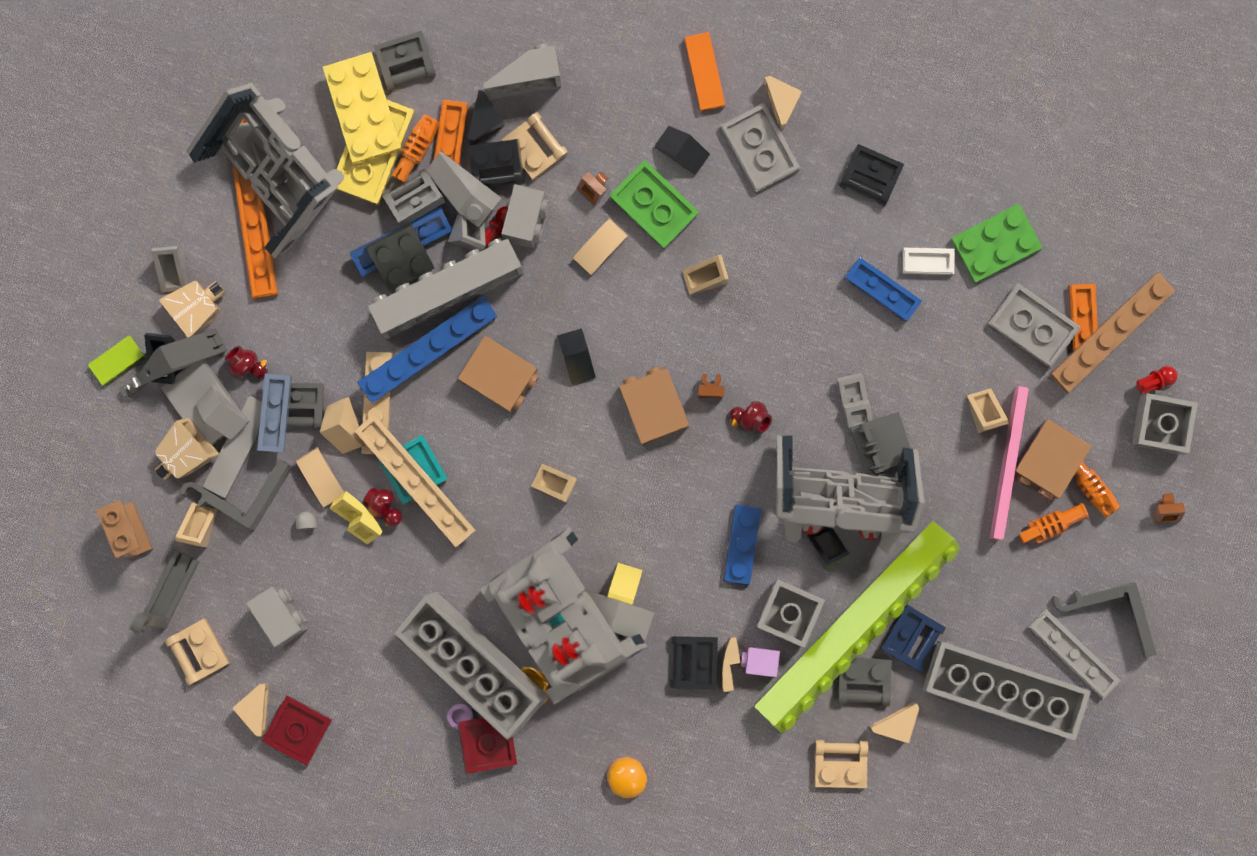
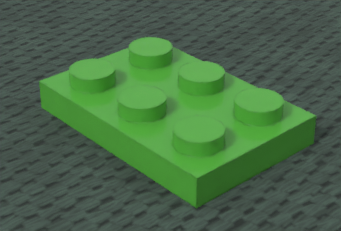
M645 159L609 195V198L663 249L699 214V211Z
M1019 203L950 239L974 284L1043 248Z

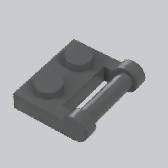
M422 31L374 46L388 90L394 89L395 85L417 78L436 75ZM422 59L425 66L391 76L390 69Z
M426 169L418 172L420 175L393 191H386L382 194L401 227L445 203L444 198Z
M291 383L289 409L314 410V417H288L287 427H314L315 430L321 429L324 417L323 383Z
M855 658L851 662L849 669L838 676V704L866 702L890 706L892 660ZM847 684L882 685L881 693L847 691Z

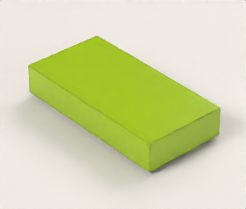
M129 335L89 363L88 366L101 385L105 386L146 356L132 336Z

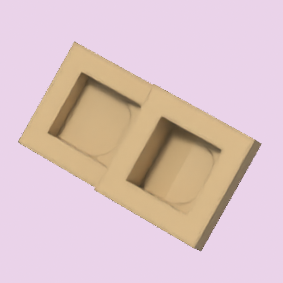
M608 219L576 253L573 259L592 275L617 250L628 235L616 223Z
M318 447L296 460L305 479L323 507L345 493Z
M736 637L729 638L723 656L721 671L723 692L734 690L730 665L740 663Z

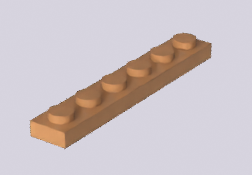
M1159 272L1155 273L1060 363L1049 376L1065 393H1069L1176 290Z

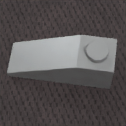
M441 151L426 170L455 209L478 228L501 199V197Z

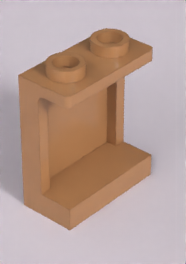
M485 335L459 375L458 380L511 413L513 409L519 410L525 400V397L522 395L527 387L533 388L539 376L536 375L538 369Z
M660 366L646 372L647 376L640 379L637 376H632L623 380L624 385L619 386L641 445L689 428V423L667 368L664 370Z
M1047 419L1041 425L1040 431L1015 468V475L1019 483L1026 487H1029L1031 484L1039 489L1037 493L1040 496L1051 501L1052 498L1057 500L1061 497L1092 446Z
M118 500L96 510L116 558L132 559L153 550L134 502L123 505V502Z

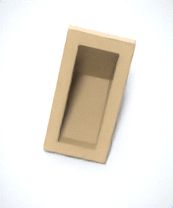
M767 76L764 79V86L778 127L782 130L785 129L802 91L772 76Z
M717 255L682 271L689 295L726 285L729 280L722 255Z
M991 388L967 395L978 433L1009 424Z
M349 397L326 406L320 433L342 454L365 446L364 441L355 432L359 426Z
M541 464L531 487L567 504L578 480L568 474Z
M192 503L176 534L175 541L207 547L217 509L207 506L200 507L198 504Z
M269 683L259 684L232 708L256 736H264L266 734Z
M913 702L868 727L874 733L909 743L919 706Z

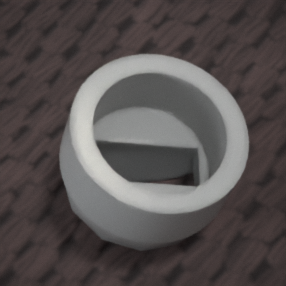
M302 512L297 516L296 530L317 529L316 518L312 513Z

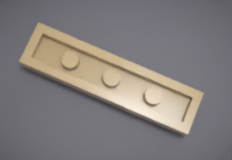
M366 352L365 376L393 358V354L387 352ZM391 391L372 404L364 394L363 423L375 414L389 430ZM366 444L362 447L361 454L375 455Z

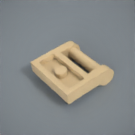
M538 112L530 116L523 124L502 139V141L519 139L523 169L532 181L569 153L564 146H560L541 121L543 118ZM533 127L553 152L550 157L545 155L528 133Z
M206 618L164 640L167 648H171L181 666L188 686L230 664ZM185 638L202 668L198 672L194 671L179 643Z
M816 740L814 786L867 788L868 741H859L858 744L824 743V740ZM824 753L859 754V761H831L823 759Z

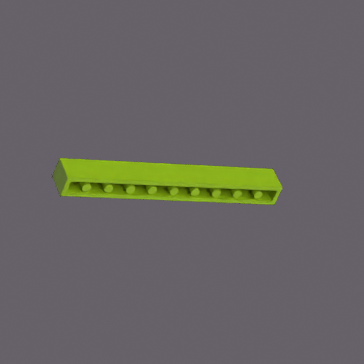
M932 521L754 707L782 734L786 730L791 729L795 725L797 718L814 705L815 699L821 693L830 689L833 681L849 669L851 662L867 650L869 643L885 631L888 623L893 618L900 616L904 611V607L912 599L920 595L922 588L939 575L940 569L957 556L961 548L956 540Z

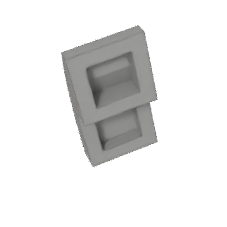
M862 373L837 378L849 432H851L850 427L873 420Z

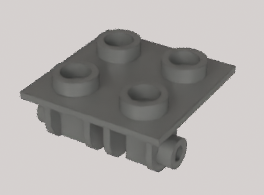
M899 412L850 427L865 474H876L898 466L903 447L910 448Z

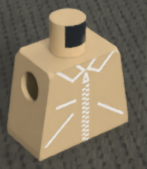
M193 281L166 295L159 301L185 335L191 337L202 333L221 313V310L214 301L226 292L217 281L206 289L199 282Z
M189 417L177 420L155 450L156 455L162 461L156 468V473L165 480L172 474L175 478L180 479L192 474L216 458L219 453Z

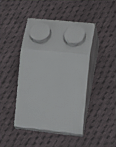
M539 44L534 46V49L528 50L483 84L485 95L489 100L560 88L561 80L555 46Z

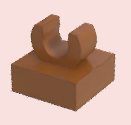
M602 171L596 177L588 172L582 177L576 189L595 206L605 194L607 189L604 186L609 178Z
M704 373L701 378L703 385L698 386V398L723 399L724 386H719L721 375L717 374L716 382L710 384L706 380L707 373Z
M1173 493L1162 494V499L1159 500L1160 505L1157 506L1153 514L1155 524L1180 522L1185 514L1184 503H1175Z

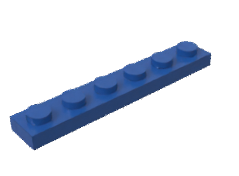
M482 295L359 380L357 384L372 404L497 317V314Z

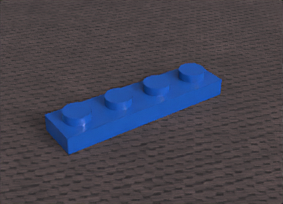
M441 207L411 222L423 246L452 232V228ZM401 226L349 252L361 276L377 269L366 249V245L401 228Z

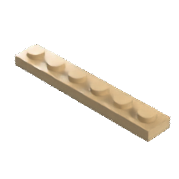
M375 414L355 430L357 435L456 548L476 531Z

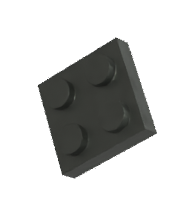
M411 223L366 245V249L389 291L435 269Z

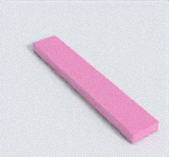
M1018 386L1014 388L989 539H1004L1029 391L1027 387Z

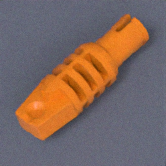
M423 115L400 151L402 157L391 174L392 177L406 183L415 164L421 163L423 156H425L429 145L433 141L439 125L437 120L428 115Z
M1082 462L1074 474L1077 479L1076 484L1078 487L1080 486L1081 491L1086 494L1085 496L1090 499L1092 505L1107 518L1117 511L1120 505L1111 490L1105 486L1104 481L1102 482L1100 476H1097L1096 471L1089 470L1084 462Z
M1083 503L1063 512L1056 510L1029 522L1028 526L1030 529L1021 532L1018 536L1022 544L1033 539L1039 544L1066 532L1069 529L1068 526L1089 518V515Z

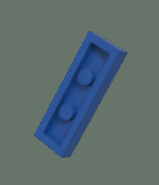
M861 257L858 258L844 278L905 322L910 319L922 302L921 299Z
M735 505L724 581L750 585L761 508Z

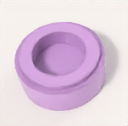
M462 703L452 706L447 714L448 723L457 730V722L470 720L474 717L472 709Z

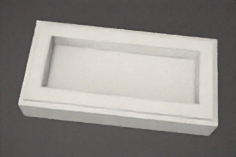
M903 248L902 274L954 275L955 249Z

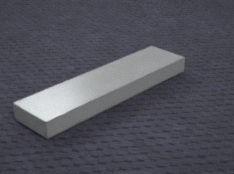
M251 396L248 397L241 412L250 422L233 440L227 438L202 487L227 499L259 437L261 401Z
M1044 609L1027 626L1037 638L1101 699H1104L1121 681L1047 609Z

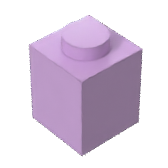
M747 647V652H742L741 667L745 668V673L777 677L780 651Z

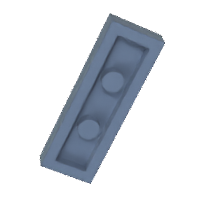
M265 374L258 451L285 453L292 376Z

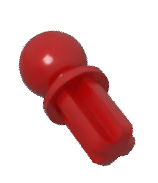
M502 206L496 211L495 222L491 220L488 222L490 225L485 231L486 248H489L488 244L502 235L508 206Z
M1164 366L1159 371L1154 370L1150 372L1149 376L1137 380L1135 388L1140 394H1145L1152 390H1161L1164 386H1171L1177 381V371L1171 366Z

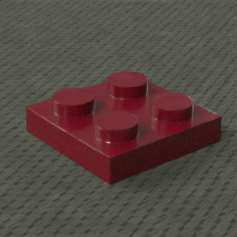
M286 695L262 742L308 766L333 719Z
M484 717L457 722L465 774L517 765L513 737L507 740Z

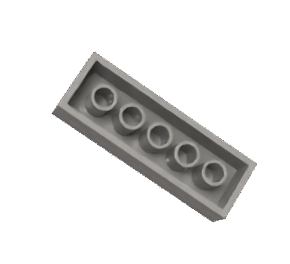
M498 238L488 244L489 248L481 252L479 249L473 250L465 255L466 259L458 263L454 260L444 264L441 267L442 270L435 274L432 272L423 274L418 278L419 282L415 284L405 283L395 289L396 293L388 297L386 294L374 298L372 300L373 304L369 305L368 308L380 333L388 340L524 274L509 240Z
M438 592L425 595L394 633L507 740L518 734L549 697Z
M937 641L922 688L923 691L1076 741L1091 693L1089 690L941 641Z

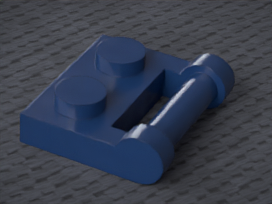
M906 605L880 649L921 673L924 667L923 662L940 634L943 635L946 627L911 606ZM927 625L931 630L913 659L908 654L924 626Z

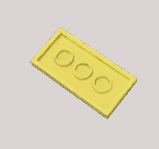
M372 52L324 66L323 70L353 165L402 150Z
M387 100L402 147L415 111ZM346 144L337 170L343 173L344 180L338 185L337 190L379 206L400 150L353 165Z

